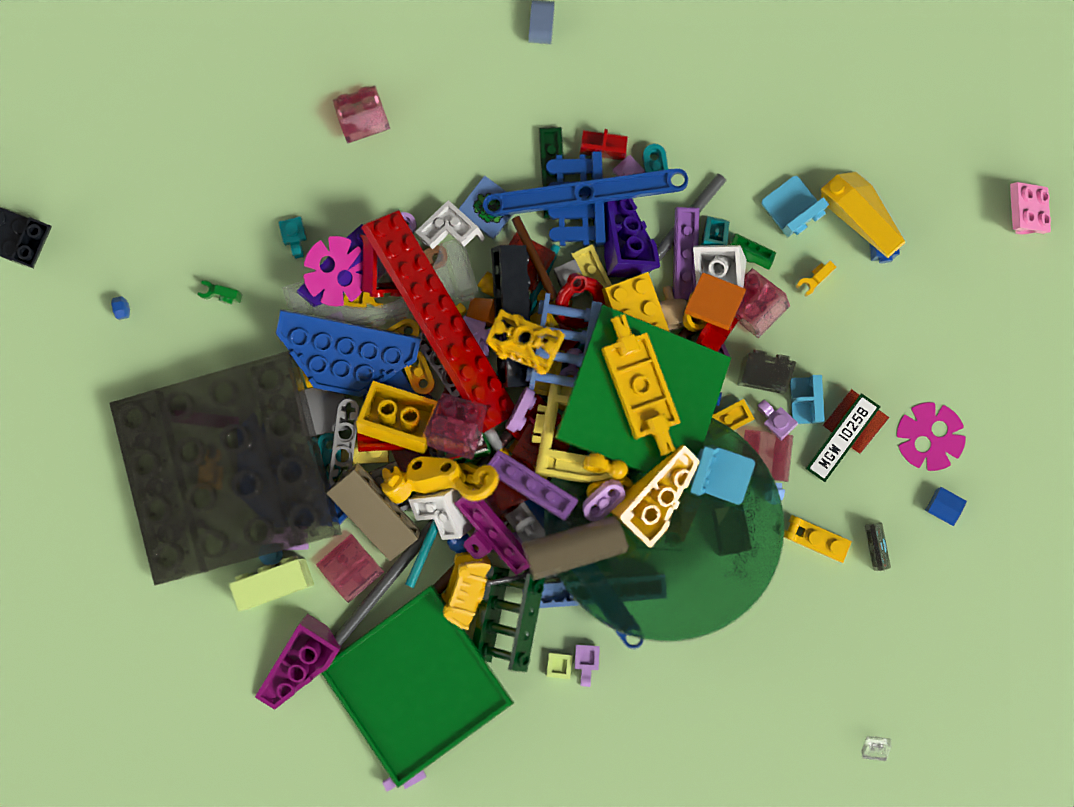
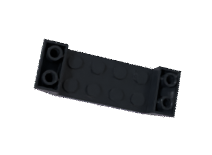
M0 207V257L34 269L52 226Z

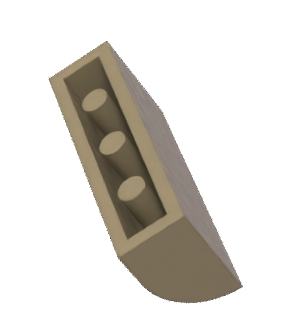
M356 463L343 474L327 491V495L389 561H392L418 540L421 530L396 503L389 500L382 491V488L359 463Z
M615 515L522 543L533 581L626 553L628 549L623 530Z

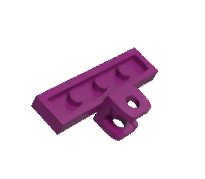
M462 496L454 503L476 528L473 535L464 542L465 549L474 559H480L494 549L516 576L529 568L522 544L483 499L470 501ZM472 545H477L479 550H475Z

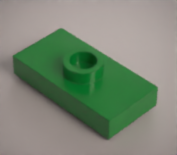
M737 233L734 234L730 245L741 246L747 262L755 263L768 270L771 268L776 256L775 251Z

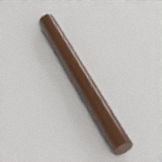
M516 216L512 219L515 229L523 245H526V251L546 293L550 294V301H555L558 294L520 216Z

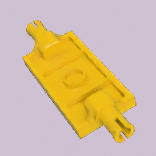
M625 314L611 319V322L618 337L617 343L604 347L601 350L634 439L651 434L655 436L661 456L676 451L668 430L670 429L669 427L681 422L648 334L635 336V334L631 333Z

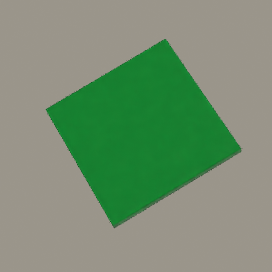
M602 305L555 439L591 453L601 454L604 458L611 461L621 460L626 463L627 467L648 474L673 452L661 456L654 435L649 434L634 439L601 350L604 347L617 343L618 337L611 319L620 317L625 313ZM625 314L632 334H635V336L648 334L681 422L669 427L668 432L673 446L677 450L680 446L684 445L697 458L702 449L731 357Z
M434 585L426 588L338 653L329 668L323 673L321 672L397 788L401 787L515 703L465 630L450 622L444 616L443 610L446 603Z

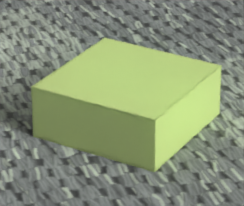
M549 652L546 677L570 679L573 655Z

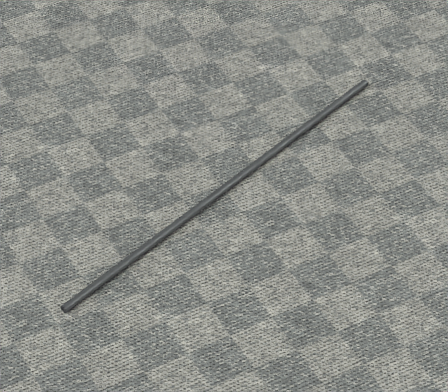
M717 174L689 208H699L700 213L723 186L726 179L721 174ZM674 227L657 246L659 261L674 245ZM562 362L561 371L568 367V363ZM537 394L543 400H545L548 397L545 395ZM506 429L499 436L504 448L514 438ZM494 455L481 458L476 466L488 465ZM433 519L421 530L418 540L406 548L334 635L340 646L418 554Z

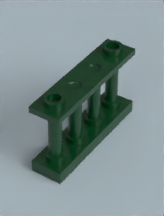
M491 566L485 577L489 581L509 576L510 569ZM527 574L526 580L517 579L490 585V587L485 584V592L479 606L473 643L486 662L491 663L492 657L510 661L508 667L510 671L527 672L542 593L544 591L545 577L533 581L532 575ZM506 586L524 590L521 604L504 600ZM502 610L519 614L516 628L499 624ZM497 633L514 637L512 652L495 648Z

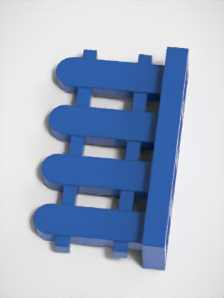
M592 152L591 159H586L585 154H580L579 159H562V155H556V159L548 161L546 170L551 175H557V182H552L548 186L587 181L586 174H591L592 180L603 179L602 152ZM580 174V181L563 182V175ZM583 187L579 191V196L583 199H587V196L592 194V190L588 187ZM604 202L548 210V216L551 219L559 220V227H554L549 232L551 241L559 242L560 246H566V242L583 241V246H589V241H594V247H604ZM565 219H582V226L565 227ZM588 219H593V226H588Z

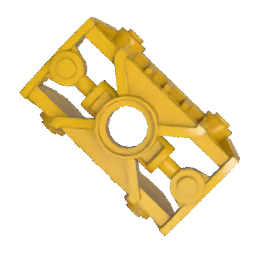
M501 309L486 342L496 352L498 358L502 360L512 359L534 368L537 371L536 373L540 375H546L552 366V362L564 340L565 334L560 330H551L548 327L544 328L526 321L519 314L511 315ZM504 319L507 323H509L512 326L510 328H506L505 324L501 320ZM523 332L531 333L529 342L524 344L519 342L520 334ZM507 333V337L511 339L502 342L493 337L495 334ZM541 337H543V338H545V339H548V340H550V341H547L546 343H544V342H542L543 339H542ZM532 347L536 349L544 348L546 353L550 355L549 359L535 355Z
M461 552L455 554L453 560L455 565L446 591L441 594V597L446 603L443 614L447 620L462 629L468 630L469 624L476 613L477 606L482 601L487 581L485 576L491 568V561L487 555L480 559H474L469 552Z

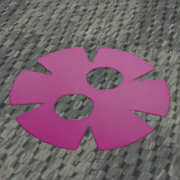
M341 236L328 237L329 251L321 240L309 250L304 266L316 271L304 274L303 276L306 287L313 297L325 289L321 303L329 306H343V291L351 302L362 293L363 275L356 273V271L363 270V261L349 269L362 250L357 246L347 254L351 240ZM325 256L332 257L335 262L333 271L329 273L323 272L319 266L320 260ZM342 270H348L352 274V282L346 287L341 286L337 280V276Z
M928 402L914 406L912 411L917 421L904 415L897 429L898 438L911 439L898 446L902 455L910 464L917 468L921 467L927 457L928 471H938L951 466L946 452L958 459L965 446V436L952 434L964 428L961 419L952 409L945 405L942 406L937 416L935 403ZM936 421L946 423L948 432L945 436L937 437L932 433V425ZM925 436L930 440L931 447L927 452H919L915 448V441L918 437Z

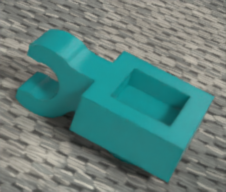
M301 216L279 221L283 244L291 246L292 255L295 259L304 257L301 242L306 241L307 237Z

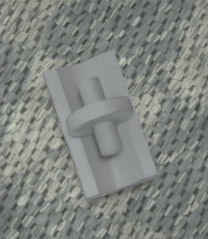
M524 502L505 516L523 542L548 536Z

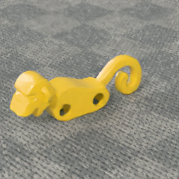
M420 456L409 463L405 473L397 466H394L393 472L387 468L382 469L384 482L380 486L389 500L396 504L407 500L412 491L429 494L448 488L457 489L467 500L479 501L488 497L494 491L498 484L499 475L491 465L479 467L473 474L472 479L475 486L480 489L471 490L464 484L466 476L456 461L450 458ZM417 462H422L420 468L416 465ZM488 476V480L483 486V478Z

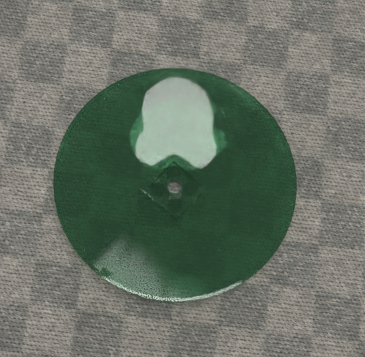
M712 418L702 449L712 444L752 458L755 461L744 500L741 504H735L707 493L701 495L691 492L692 485H690L689 489L683 490L678 500L680 503L677 509L673 510L669 518L668 530L663 533L651 548L619 521L628 545L626 553L557 573L560 581L572 598L599 622L625 635L657 642L692 640L717 632L735 622L759 600L767 589L777 569L783 547L784 514L781 498L776 483L762 458L744 438L727 425ZM573 445L567 451L568 453L585 456L592 454ZM627 467L628 472L625 477L630 478L633 484H635L646 474ZM552 477L550 481L552 484L575 497L578 502L565 521L544 509L545 536L594 522L585 517L582 509L584 501L588 498L587 488L591 483H581ZM610 512V513H609L606 517H604V518H608V517H611V516H614V515Z

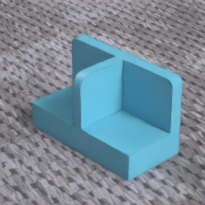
M822 375L791 378L792 418L798 424L824 422Z

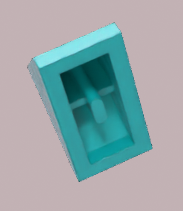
M707 216L701 246L727 245L730 221Z

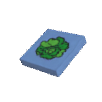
M484 176L459 210L476 224L480 231L494 240L513 215L492 217L486 213L483 207L484 199L488 195L506 191ZM491 200L488 204L490 211H497L500 208L498 200Z

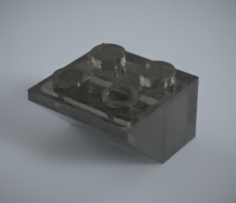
M753 350V353L749 352L742 358L738 386L784 394L788 390L796 361H791L790 357L777 354L776 357L767 356L765 351Z

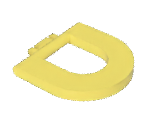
M551 383L547 406L538 405L537 412L545 413V415H536L533 433L540 434L541 437L534 435L532 437V443L540 444L535 473L581 483H592L613 478L609 472L594 473L583 468L584 459L588 456L551 450L558 406L567 405L573 388Z

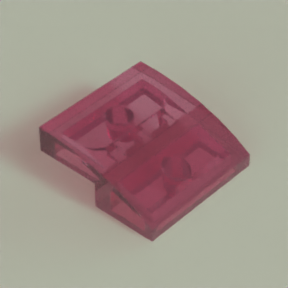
M745 430L742 455L755 461L751 478L789 482L794 436L787 435L781 441L773 433Z
M350 534L316 564L323 575L348 603L384 572L353 534Z

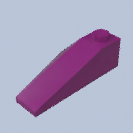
M307 613L297 626L255 698L275 710L321 672L323 673L328 669L341 649L329 627Z

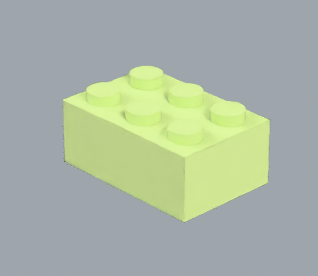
M292 556L281 560L280 566L276 567V564H270L257 569L258 574L254 575L251 572L235 577L236 582L229 585L238 612L313 586L314 582L306 559Z

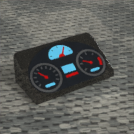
M882 522L865 525L873 570L884 571L890 569L891 564Z

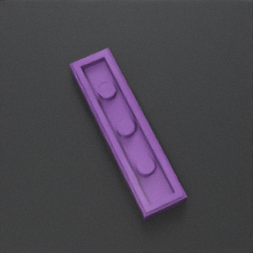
M675 208L674 299L688 300L690 294L696 288L693 247L698 246L699 208Z
M497 450L488 465L496 469L500 481L563 521L566 520L578 502L575 497L500 450Z

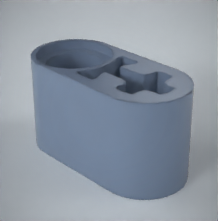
M532 0L529 43L551 44L555 1Z

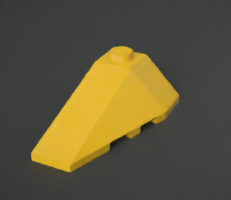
M857 172L837 174L820 189L822 198L824 197L829 203L827 208L887 258L905 244L904 238L874 187Z
M684 445L680 446L625 492L623 501L610 512L628 530L651 548L667 530L670 524L668 522L673 510L677 509L680 503L678 500L684 488L688 487L700 461Z

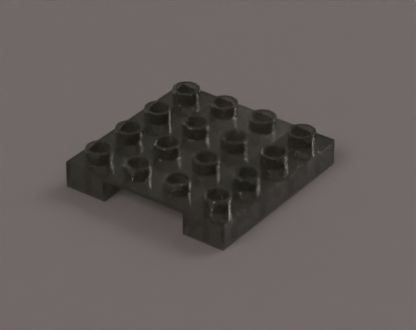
M289 351L109 403L154 586L171 583L231 564L342 535L334 501L327 495L330 486L299 366Z

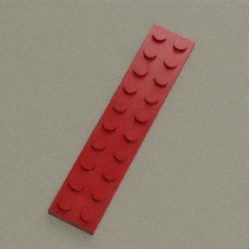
M395 211L362 226L363 232L481 431L485 433L510 418L515 406L505 388H502L501 381L400 211Z

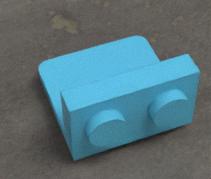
M798 176L790 178L761 202L762 206L787 238L794 233L796 235L802 233L808 228L806 224L812 219L816 222L826 214L824 210L829 205L824 197L817 201Z
M712 444L705 446L704 449L700 450L697 457L700 464L697 472H694L690 480V485H692L691 492L697 495L707 493L735 504H741L744 500L755 461L752 458Z

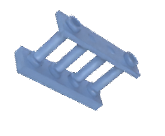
M546 293L545 301L540 300L538 314H542L540 326L547 327L545 326L547 313L584 319V322H588L587 331L583 330L582 332L548 327L551 330L557 329L565 334L564 339L578 341L584 345L583 353L575 355L557 352L554 361L577 364L576 367H580L602 303L592 301L591 309L586 308V310L549 304L550 294ZM541 347L536 349L535 355L549 359L550 355L544 349H541ZM528 367L526 382H530L529 389L534 390L535 381L573 387L577 376L573 378L550 373L540 375L536 373L537 371L534 368Z

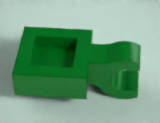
M205 280L201 282L202 285L209 287L208 292L205 294L198 292V296L202 299H210L213 296L219 297L218 301L232 305L233 301L241 302L243 294L238 290L213 285Z

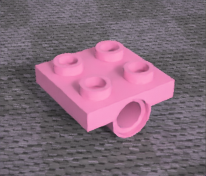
M1021 182L1010 184L1012 225L1015 233L1045 234L1051 232L1048 187Z

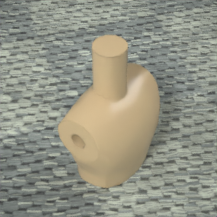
M666 286L663 288L665 300L659 303L669 330L684 328L683 315L687 301L685 299H674L672 287Z

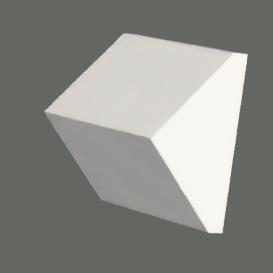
M702 245L693 247L696 285L702 273H706L744 287L747 259L740 245Z

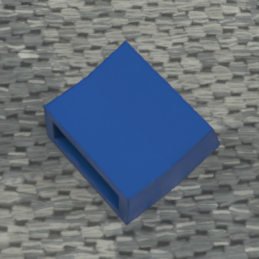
M940 487L935 490L925 511L954 526L967 501Z

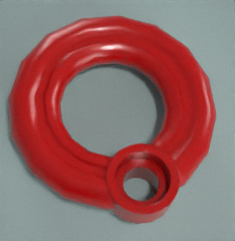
M572 273L568 276L567 283L559 290L555 305L569 307L571 296L584 290L592 294L593 301L605 305L602 292L603 285L594 278L583 276L580 273ZM557 315L559 321L567 327L574 329L588 327V322H584V319Z

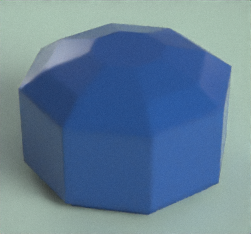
M122 296L112 298L111 305L115 317L119 320L129 318L130 306L127 300Z
M466 533L460 539H448L447 544L449 548L456 553L466 552L464 542L469 538V535Z

